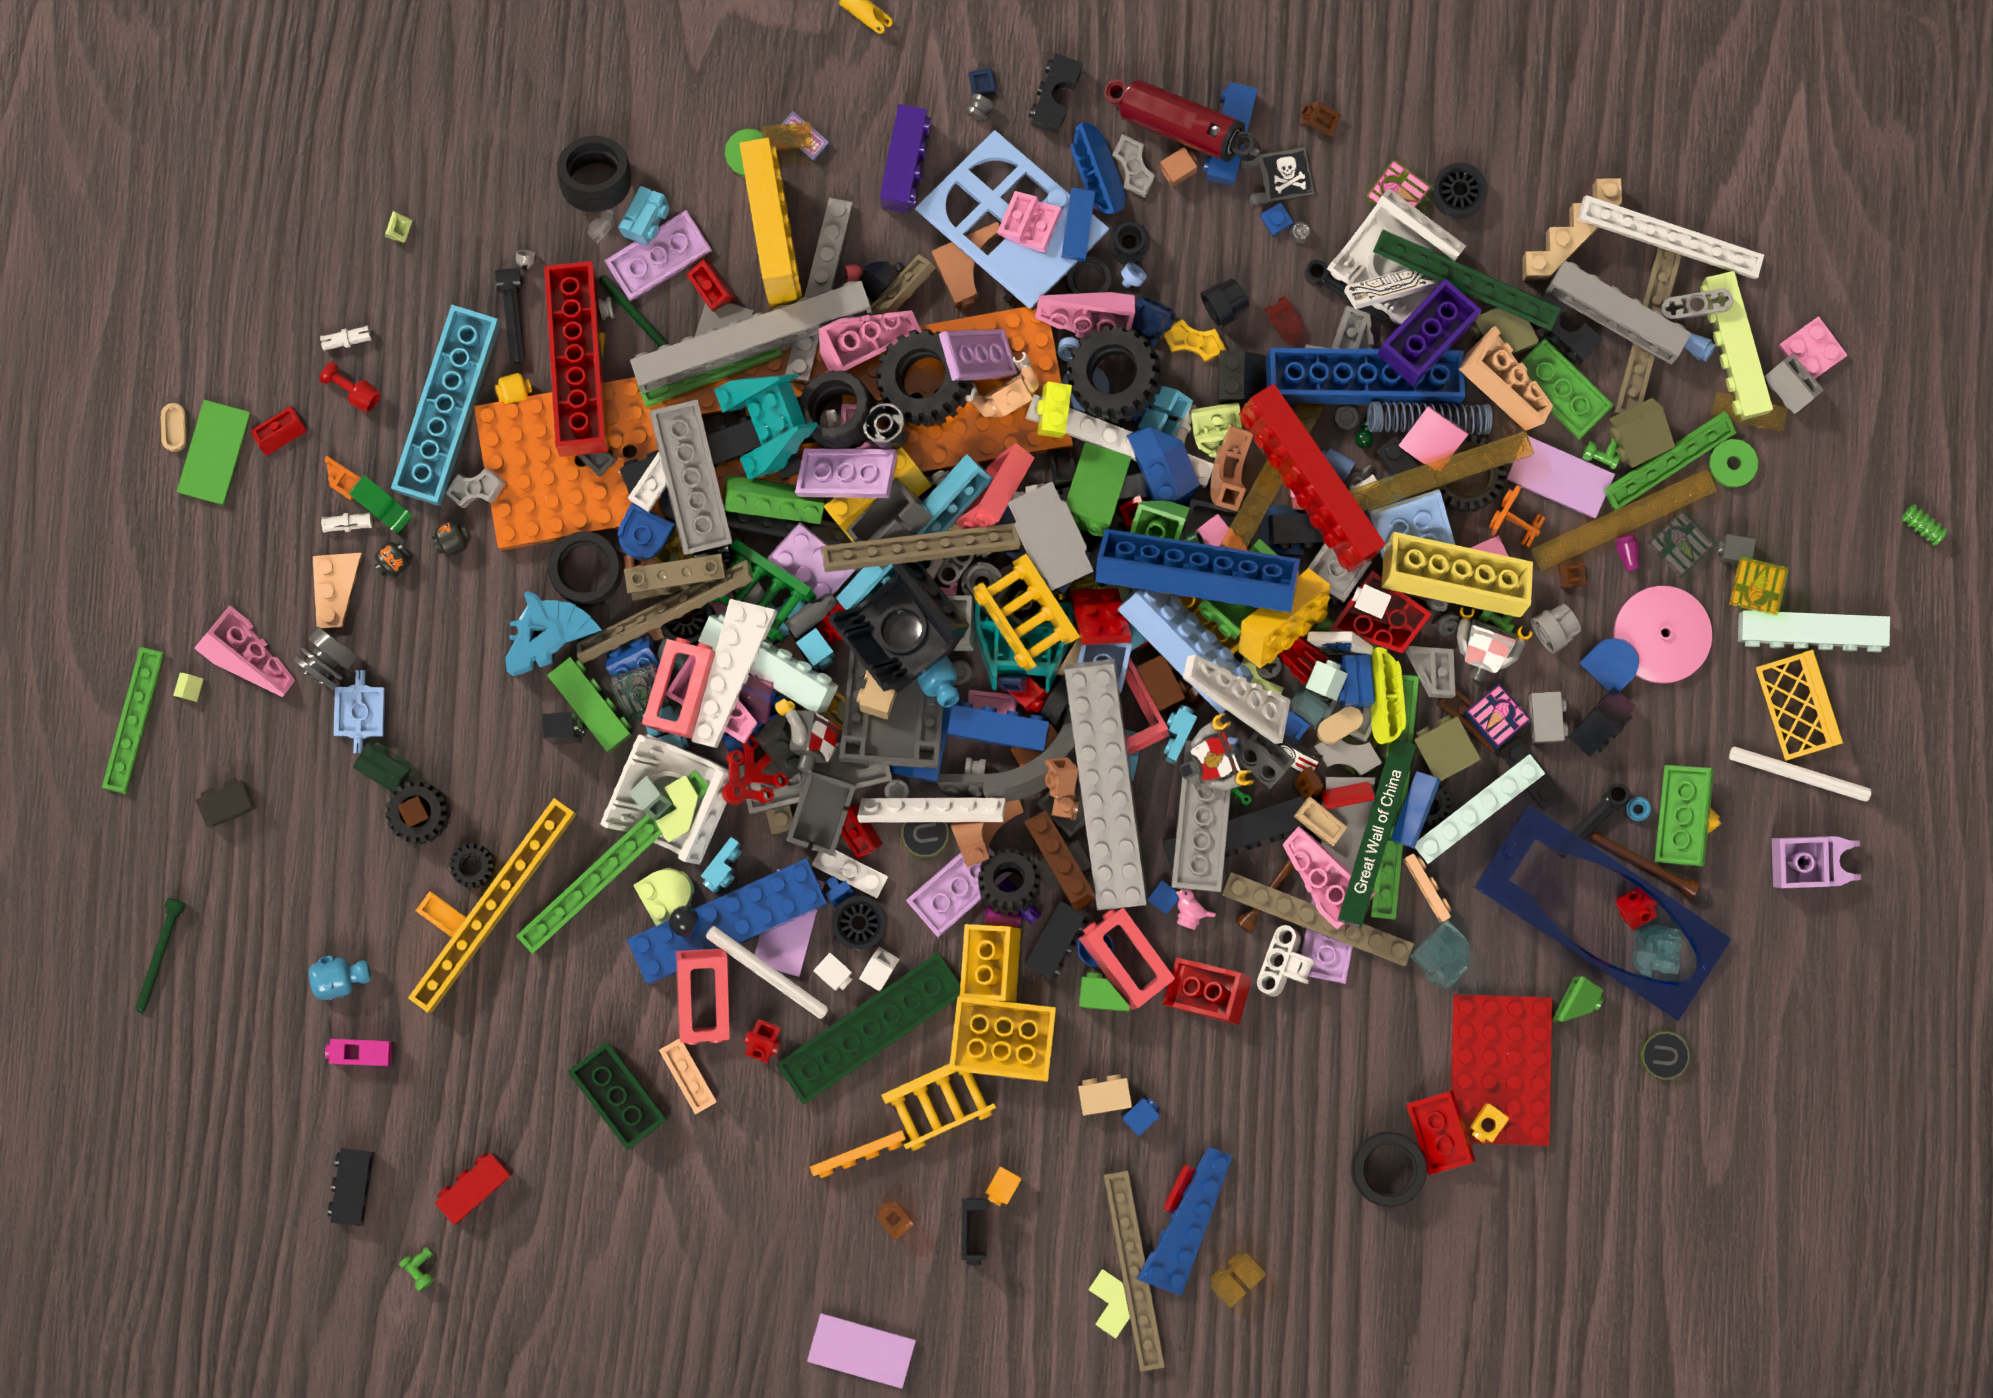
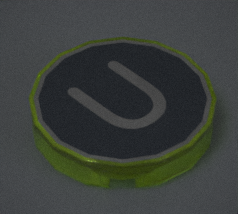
M904 822L901 827V839L904 847L911 854L920 858H930L938 855L946 847L949 841V827L947 822Z
M1670 1031L1656 1032L1649 1036L1642 1045L1640 1052L1641 1063L1652 1077L1660 1080H1672L1681 1076L1688 1068L1690 1049L1686 1041L1678 1034Z

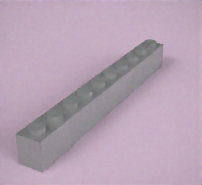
M850 281L841 288L824 290L820 295L812 298L803 297L794 304L777 306L771 312L765 314L756 313L750 319L733 321L727 327L707 330L698 337H686L680 343L663 345L657 351L651 353H640L635 358L630 359L638 386L642 394L819 334V328L840 318L873 314L862 281Z

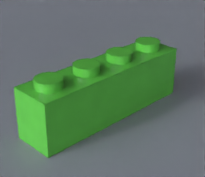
M729 475L726 477L722 496L724 511L820 524L825 501L824 497H798L795 493L796 485L757 479L748 480V478Z
M570 657L547 676L606 752L611 753L632 736L629 732L632 727L624 717L619 719L614 711L617 708L609 698L605 700L599 694L602 689L594 679L589 681L584 675L587 669L579 659L574 662Z

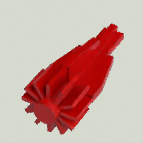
M1302 636L1296 639L1289 649H1284L1278 654L1283 663L1290 668V672L1303 685L1308 683L1317 661L1326 664L1327 660H1329L1319 648L1314 645L1312 646Z

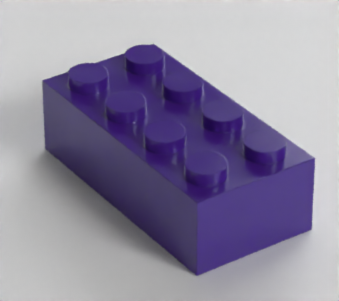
M898 104L880 193V204L883 209L910 214L911 207L916 206L918 193L915 184H920L922 176L920 160H925L927 151L924 138H929L932 125L931 117L927 115V109Z
M1444 279L1386 339L1377 355L1414 387L1477 321L1482 310L1447 279Z

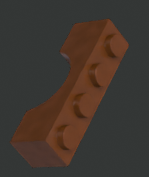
M1045 810L1025 821L1030 835L1049 864L1074 911L1096 900L1092 888L1047 811Z

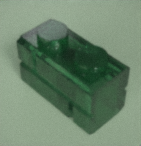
M378 742L374 745L367 743L353 764V768L395 793L397 791L396 788L403 786L412 771L407 766L409 761L399 755H396L395 758L387 754L389 749Z

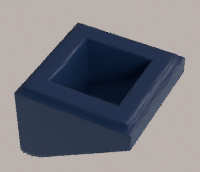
M1002 674L998 677L997 681L1004 691L1025 692L1028 675Z

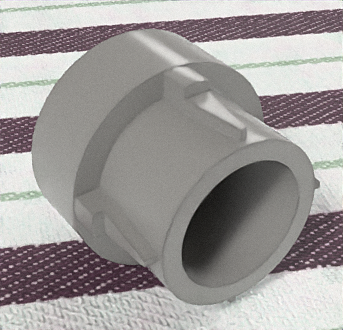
M982 562L973 564L962 576L961 586L964 596H972L973 604H976L973 588L979 578L987 579L989 586L1002 578L998 569L991 564Z
M1565 604L1552 610H1544L1531 618V625L1536 636L1552 654L1565 647L1568 642L1573 640L1575 635L1581 632L1578 619Z

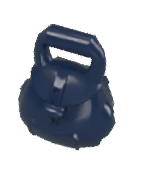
M1141 297L1135 303L1132 329L1136 330L1140 335L1151 339L1150 345L1155 350L1159 339L1167 331H1170L1175 324L1176 312L1156 300Z

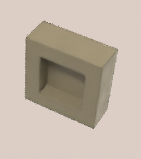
M790 805L766 811L772 835L790 830L793 821Z

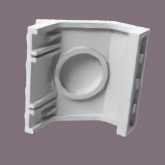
M1388 189L1327 269L1334 278L1344 281L1348 285L1410 269L1373 252L1383 229L1456 261L1466 245L1391 189ZM1435 288L1377 303L1372 306L1384 311L1396 324H1402Z
M649 734L647 736L638 735L600 824L609 829L628 832L647 815L629 794V791L639 781L648 776L668 795L664 787L697 770L710 785L706 794L697 802L691 829L670 842H667L662 834L654 843L679 854L678 858L684 862L700 865L727 803L722 797V789L729 782V770L712 760Z

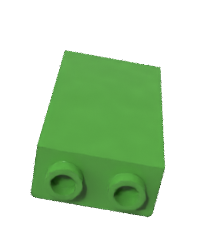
M1085 441L1066 500V504L1078 529L1103 537L1105 529H1109L1131 456Z
M1260 539L1249 550L1277 555ZM1203 600L1198 606L1201 609L1200 613L1208 621L1213 620L1219 626L1218 629L1227 638L1232 637L1234 640L1241 633L1242 621L1258 609L1247 605L1229 604L1215 600Z

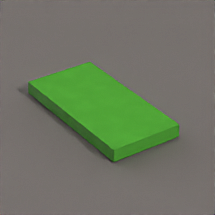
M1546 338L1520 362L1527 368L1526 372L1531 381L1537 382L1553 404L1550 413L1578 440L1614 406Z
M203 400L177 493L225 506L251 418V412Z
M1665 765L1655 862L1704 867L1714 769Z

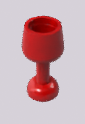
M329 362L321 372L319 381L323 384L336 383L349 392L348 401L350 405L364 412H370L378 403L381 393L366 380H360L356 384L350 382L338 374L339 367L335 362Z

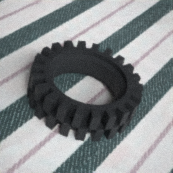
M1476 435L1467 436L1452 455L1454 456L1460 452H1472L1479 455L1486 462L1489 469V480L1486 487L1477 494L1462 495L1455 492L1446 481L1445 466L1439 473L1429 467L1428 479L1436 490H1440L1446 507L1450 506L1452 510H1462V512L1478 511L1480 508L1488 506L1501 492L1506 476V471H1504L1505 462L1501 459L1500 451L1497 452L1495 450L1496 446L1494 444L1487 443V439L1483 437L1479 439Z

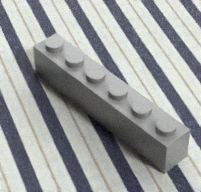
M1563 261L1545 291L1671 365L1679 357L1691 335L1681 324L1669 321L1662 313L1650 310L1641 301L1629 298L1620 289L1610 287L1603 283L1596 275L1584 272L1577 264Z

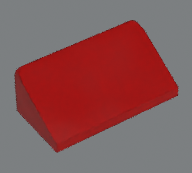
M703 259L686 274L712 312L736 299V296L710 261Z
M290 406L250 432L259 448L267 456L305 433L306 428L294 408Z
M1369 782L1327 789L1321 792L1324 808L1327 810L1373 801L1375 799Z
M855 804L847 808L848 812L841 834L857 860H860L882 846L883 843L870 822H859L858 811L860 806Z
M1186 1164L1183 1165L1163 1209L1172 1213L1174 1209L1178 1208L1183 1199L1182 1194L1190 1183L1196 1169Z

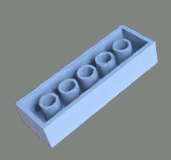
M1135 588L1132 589L1118 608V611L1182 676H1184L1187 657L1197 655L1218 665L1220 668L1231 671V674L1236 677L1242 676L1246 678L1249 683L1254 676L1250 673V670L1233 656L1230 649L1224 647L1216 639L1212 631L1205 628L1198 617L1190 612L1176 595ZM1194 687L1220 714L1226 710Z

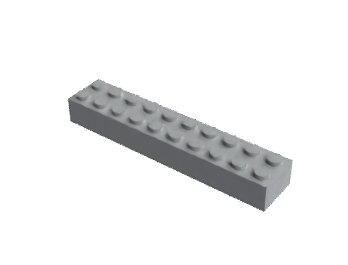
M1108 659L1068 664L1065 667V677L1097 911L1146 905L1148 897L1116 660Z

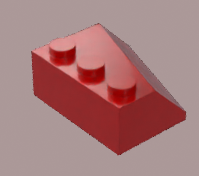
M1372 571L1360 588L1362 589L1365 584L1391 596L1382 619L1355 608L1356 602L1351 599L1329 630L1334 632H1353L1368 643L1403 653L1431 616V613L1403 592L1381 588L1382 577Z

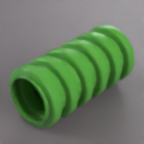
M1916 504L1911 505L1901 517L1903 523L1907 522L1908 527H1914L1913 530L1915 532L1919 531L1921 537H1926L1925 540H1931L1933 546L1938 545L1947 534L1948 529L1946 527L1942 528L1941 523L1936 524L1935 519H1930L1927 513L1923 514V510H1918Z

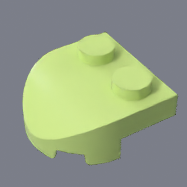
M1238 402L1190 410L1196 444L1199 449L1210 457H1216L1218 447L1223 444L1229 424L1242 428Z
M665 868L650 874L633 885L656 926L668 921L673 909L679 906L691 907L692 905L690 903L694 893V886L689 876L683 871Z

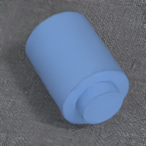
M1331 448L1328 452L1323 450L1322 453L1344 483L1355 461Z

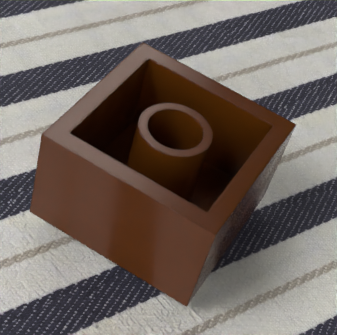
M1162 655L1136 668L1160 714L1184 702V695L1187 693L1181 679L1176 680L1174 676L1176 669Z

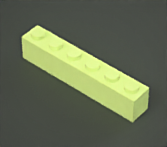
M1731 271L1707 277L1702 283L1703 286H1700L1701 292L1726 289L1733 297V305L1728 311L1707 315L1709 322L1714 324L1715 332H1713V338L1716 346H1720L1721 349L1720 363L1722 368L1727 371L1726 385L1728 391L1733 392L1735 400L1732 402L1734 413L1739 415L1740 421L1767 415L1773 410L1735 272ZM1718 295V300L1711 301V296L1706 297L1709 309H1713V303H1719L1720 307L1725 306V302L1729 301V298Z

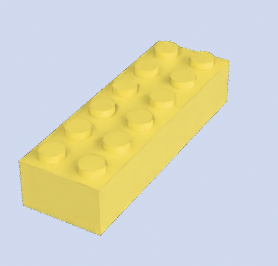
M1393 532L1384 546L1381 588L1521 618L1531 605L1533 562Z

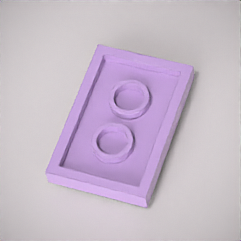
M801 522L793 528L768 556L769 561L812 588L817 596L816 599H819L826 593L833 596L855 571V569L825 572L821 546L828 545Z

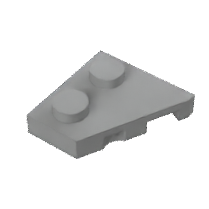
M1346 306L1331 349H1373L1374 340L1370 331V314Z
M1408 646L1406 654L1428 696L1452 699L1455 696L1454 649Z

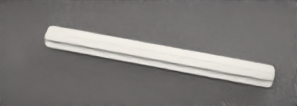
M1732 747L1729 753L1730 760L1858 800L1868 801L1871 796L1870 788L1748 750Z
M715 926L709 929L706 934L708 940L819 1019L826 1015L828 1009L823 1003Z

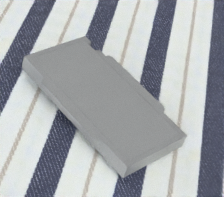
M1053 482L1007 502L1016 520L1014 526L1027 555L1038 573L1041 574L1050 591L1094 571L1085 553L1087 550L1086 544L1066 502L1061 501Z
M1325 777V790L1369 782L1375 798V778ZM1374 799L1373 801L1327 810L1348 828L1333 847H1330L1323 840L1322 845L1352 870Z

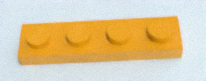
M903 1130L813 1165L810 1169L813 1176L819 1174L821 1179L833 1174V1168L842 1165L843 1169L856 1165L855 1159L865 1156L866 1160L879 1156L878 1150L888 1147L889 1151L899 1148L903 1146L901 1141L906 1140Z

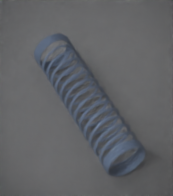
M1371 401L1367 412V425L1370 432H1381L1383 430L1384 416L1382 407L1384 404L1387 405L1385 417L1387 433L1391 429V404L1395 406L1393 414V431L1395 433L1399 427V404L1403 407L1400 419L1402 433L1406 430L1407 418L1405 407L1407 404L1410 406L1408 431L1411 430V414V428L1414 426L1413 406L1415 404L1418 407L1415 423L1418 420V415L1419 418L1422 415L1420 409L1422 405L1426 409L1429 405H1432L1435 411L1436 406L1439 405L1441 408L1439 414H1442L1443 417V408L1447 405L1446 419L1448 420L1450 414L1451 421V407L1455 406L1453 423L1456 424L1457 415V426L1459 427L1460 415L1458 408L1462 406L1461 429H1463L1465 414L1464 431H1467L1468 423L1471 435L1475 429V414L1473 410L1475 406L1479 409L1476 417V432L1478 435H1489L1493 423L1492 408L1489 404H1482L1481 406L1474 404L1472 407L1470 404L1464 406L1462 403L1458 406L1455 403H1452L1450 406L1447 403L1443 405L1436 403L1434 406L1432 402L1428 405L1424 402L1420 405L1417 402H1414L1412 405L1409 402L1405 404L1398 402L1396 405L1394 401L1390 404L1386 401L1382 404L1379 401ZM1467 406L1471 408L1469 422L1467 420ZM1388 413H1389V426H1387ZM1395 416H1396V418H1397L1396 430H1395ZM1471 416H1473L1472 432H1471Z

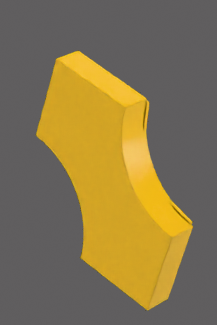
M1183 319L1176 322L1171 330L1163 335L1172 353L1180 350L1191 351L1199 355L1204 362L1219 356L1220 350H1226L1215 329L1206 332L1197 331L1190 328Z

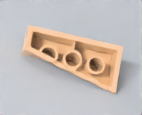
M1494 326L1467 352L1459 370L1527 431L1545 423L1553 404L1537 382L1531 381L1526 372L1527 368L1523 363H1518L1511 353L1513 349L1509 343L1502 341L1499 337L1501 332Z

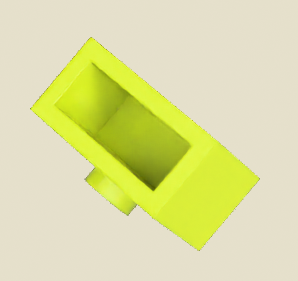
M1047 382L1043 386L1041 400H1038L1036 414H1039L1037 435L1061 438L1066 433L1072 385Z

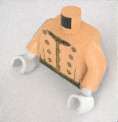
M1022 352L1023 358L1019 361L1013 357V362L1018 370L1021 371L1019 375L983 396L979 395L976 385L971 382L972 392L971 395H966L965 400L972 402L983 416H992L993 418L1006 416L1033 399V392L1039 387V382L1026 353Z

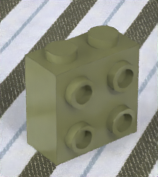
M1498 307L1479 315L1477 321L1470 327L1473 336L1477 340L1481 339L1492 327L1496 326L1501 332L1499 337L1504 343H1509L1513 349L1511 352L1513 356L1535 347L1539 342L1529 321Z
M1653 398L1609 419L1612 426L1609 429L1610 434L1619 447L1616 449L1617 455L1622 462L1625 461L1632 468L1675 447L1663 407Z
M1450 714L1437 721L1439 726L1431 730L1427 726L1416 732L1417 737L1413 739L1432 776L1441 781L1481 760L1458 716L1452 718Z

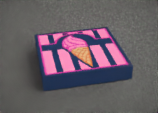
M1500 683L1463 713L1494 750H1497L1531 721V718Z

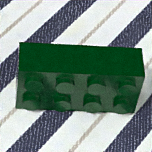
M606 1041L567 1071L626 1150L632 1149L669 1120L610 1041Z

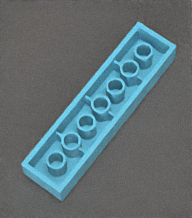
M451 304L391 486L395 493L442 506L501 327V323L497 318Z

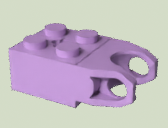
M1836 836L1772 838L1773 887L1841 886L1853 880H1861V874L1848 873L1840 866L1841 854L1847 849L1860 846V841L1846 840ZM1803 859V864L1798 866V860Z

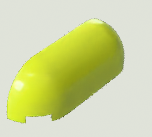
M1376 647L1371 655L1375 703L1370 707L1371 724L1375 740L1379 744H1387L1395 741L1406 726L1402 670L1399 661H1395L1386 652V649Z

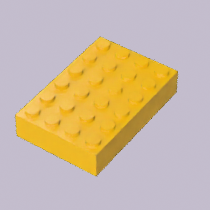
M769 138L740 142V149L762 279L771 312L777 306L794 304L803 297L776 147L770 146Z

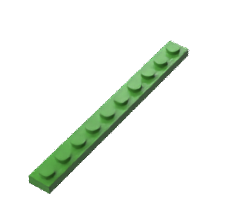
M1402 675L1406 726L1397 739L1413 744L1419 677ZM1392 742L1387 743L1386 759ZM1410 769L1373 888L1377 893L1372 897L1370 916L1372 918L1396 920L1403 845L1390 839L1408 795Z
M694 770L688 775V778L699 795V801L706 794L710 784L697 770ZM672 804L656 820L649 815H645L516 937L534 954L663 834L656 821L676 810L675 805Z

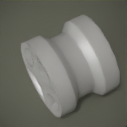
M966 757L965 774H985L986 759L974 761L972 758Z

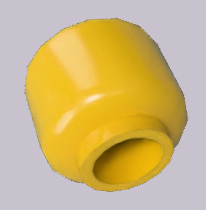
M519 373L499 378L498 384L495 385L498 401H504L506 405L521 402L527 399L528 394L532 393L529 379L524 380L523 376Z

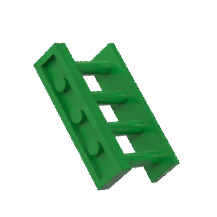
M736 539L730 546L735 553V560L729 568L747 560L753 566L754 572L752 573L753 581L741 587L733 600L743 602L760 578H764L766 575L772 579L771 582L773 584L756 605L767 608L780 589L786 588L791 591V597L776 615L766 637L771 641L775 638L782 643L785 639L778 630L799 602L805 600L809 603L815 600L817 596L812 588ZM725 595L724 597L712 600V602L716 604L719 601L728 607L730 598Z

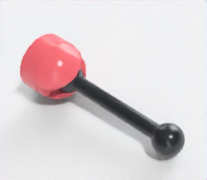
M897 262L895 265L890 266L891 271L901 272L904 266L901 262ZM854 264L845 265L847 282H858L863 274L861 267Z

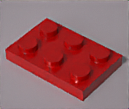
M1118 588L1070 590L1069 598L1082 645L1130 643L1131 633L1127 619L1118 611L1122 604Z
M1453 1090L1406 1104L1419 1147L1426 1160L1428 1175L1476 1161Z

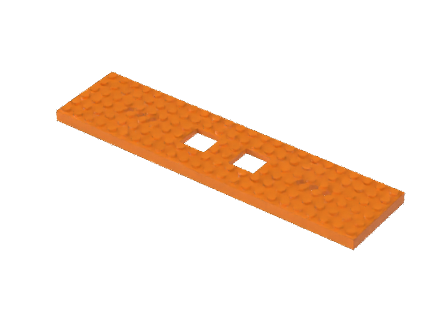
M1037 306L1034 309L1022 307L919 326L921 331L923 329H930L933 333L937 331L942 333L944 331L1004 329L1012 356L1019 361L1023 358L1022 352H1025L1031 361V367L1039 382V387L1033 392V395L1036 394L1042 397L1043 386L1047 382L1061 383L1051 325L1035 319ZM820 344L810 381L819 374L828 372L820 354ZM791 349L781 351L783 356L649 408H646L636 377L605 382L604 394L608 450L613 453V457L617 462L601 478L587 465L584 467L577 466L575 462L577 455L559 456L555 446L552 392L528 396L527 399L515 404L506 405L503 401L474 406L484 469H492L506 482L494 503L490 502L498 549L503 551L558 541L576 532L602 533L618 530L628 508L633 503L628 499L629 493L619 468L624 467V463L629 460L637 459L640 461L646 459L648 453L658 450L649 411L698 399L701 416L722 412L714 391L715 389L732 380L784 375ZM888 350L845 371L854 374L862 381L874 396L877 405L884 402L880 397L881 392L877 389L876 381L879 380V377L876 375V369L882 365L879 361L881 354L886 355ZM923 358L915 362L908 369L904 379V388L909 396L920 394L923 398H927L939 390L945 379L943 363L936 358ZM1015 365L1017 373L1019 375L1021 371H1019L1017 366ZM1012 378L973 380V383L976 385L979 395L983 396ZM791 381L796 398L802 395L803 389L808 384ZM842 395L843 404L857 405L856 396ZM1031 401L1006 416L997 418L983 416L972 402H967L964 408L959 406L956 409L959 414L954 418L949 415L946 417L947 422L943 424L934 422L933 426L926 427L924 424H920V426L912 425L908 421L911 433L909 434L908 441L902 448L923 474H929L942 469L943 471L953 469L966 454L978 464L990 463L1000 453L1015 443L1029 454L1034 455L1059 448H1073L1072 437L1064 434L1061 438L1037 435L1038 423L1025 418ZM746 407V414L747 416H750L749 411ZM817 442L800 444L797 454L801 462L804 448H826L821 447ZM627 446L636 447L637 453L633 458H626L623 455V451ZM740 459L714 468L722 501L727 475L747 478ZM776 472L769 477L757 480L797 485L799 474L781 480L779 473ZM659 497L650 512L668 520L660 509Z

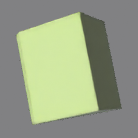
M393 211L385 237L405 243L413 220Z
M180 672L173 696L198 702L204 679Z

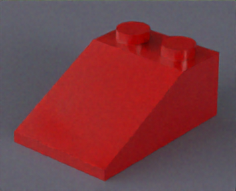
M1176 957L1171 973L1175 979L1168 984L1163 1005L1239 1026L1252 978L1240 972Z

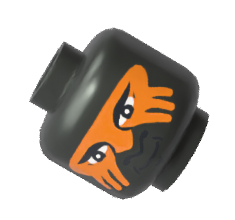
M451 521L437 527L432 539L439 554L443 553L450 557L467 548L466 540L470 539L465 525L460 527L456 521Z
M389 542L375 554V559L378 563L374 566L383 577L388 574L390 577L395 578L409 567L411 555L400 542L397 544Z

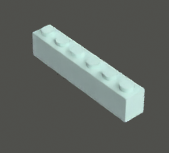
M1742 611L1739 613L1738 642L1745 643V647H1760V643L1769 644L1770 648H1784V644L1794 645V649H1809V645L1818 646V650H1833V646L1843 647V651H1857L1858 647L1867 648V652H1882V648L1889 646L1890 617L1790 612H1776L1773 614L1765 611Z
M726 613L709 616L698 640L700 643L712 646V650L715 652ZM768 638L764 639L759 648L756 662H753L749 673L810 711H816L817 713L827 711L838 685L832 682L831 677L828 675L817 673L810 664L796 660L789 651L775 647Z
M1530 754L1418 839L1415 846L1416 850L1429 864L1538 780L1545 772Z

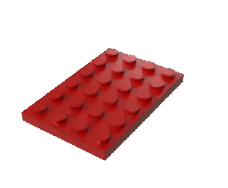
M1453 994L1451 1090L1454 1091L1470 1143L1549 1146L1552 998ZM1488 1103L1509 1119L1493 1142L1486 1140L1482 1143L1472 1136L1474 1131L1469 1127L1484 1105ZM1485 1118L1481 1124L1482 1129L1485 1132H1490L1494 1127L1492 1119Z

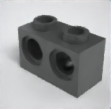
M1257 731L1235 754V758L1241 765L1250 770L1269 789L1296 761L1278 744L1272 743Z

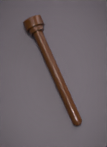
M1290 858L1268 887L1276 890L1279 889L1294 869ZM1251 908L1249 912H1245L1244 915L1241 914L1235 923L1251 934L1257 926L1256 922L1258 920L1256 918L1261 911Z
M1598 833L1591 835V840L1594 843L1680 888L1679 891L1683 893L1684 897L1692 900L1701 884L1700 882L1692 878L1691 880L1687 878L1684 880Z

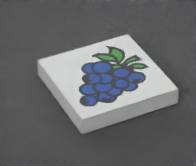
M1308 632L1307 641L1327 655H1372L1373 646L1353 632Z

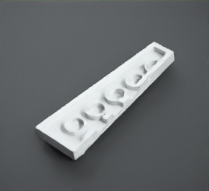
M733 599L729 600L692 742L714 748L718 747L731 718V713L739 700L738 696L743 684H746L751 666L754 661L756 662L759 655V648L763 640L766 639L777 615L776 610Z
M1197 655L1187 657L1183 679L1272 743H1283L1291 701L1289 698L1272 690L1266 691L1257 683L1251 684L1242 676L1236 677L1231 674V671L1220 668L1218 665Z

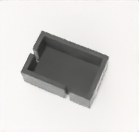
M895 478L892 481L890 497L876 498L846 531L854 542L912 536L915 531L919 532L925 527L933 515L914 491L898 478Z
M816 770L808 773L786 841L806 848L809 841L814 842L813 850L833 856L848 809L843 807L844 804L845 806H850L856 783Z

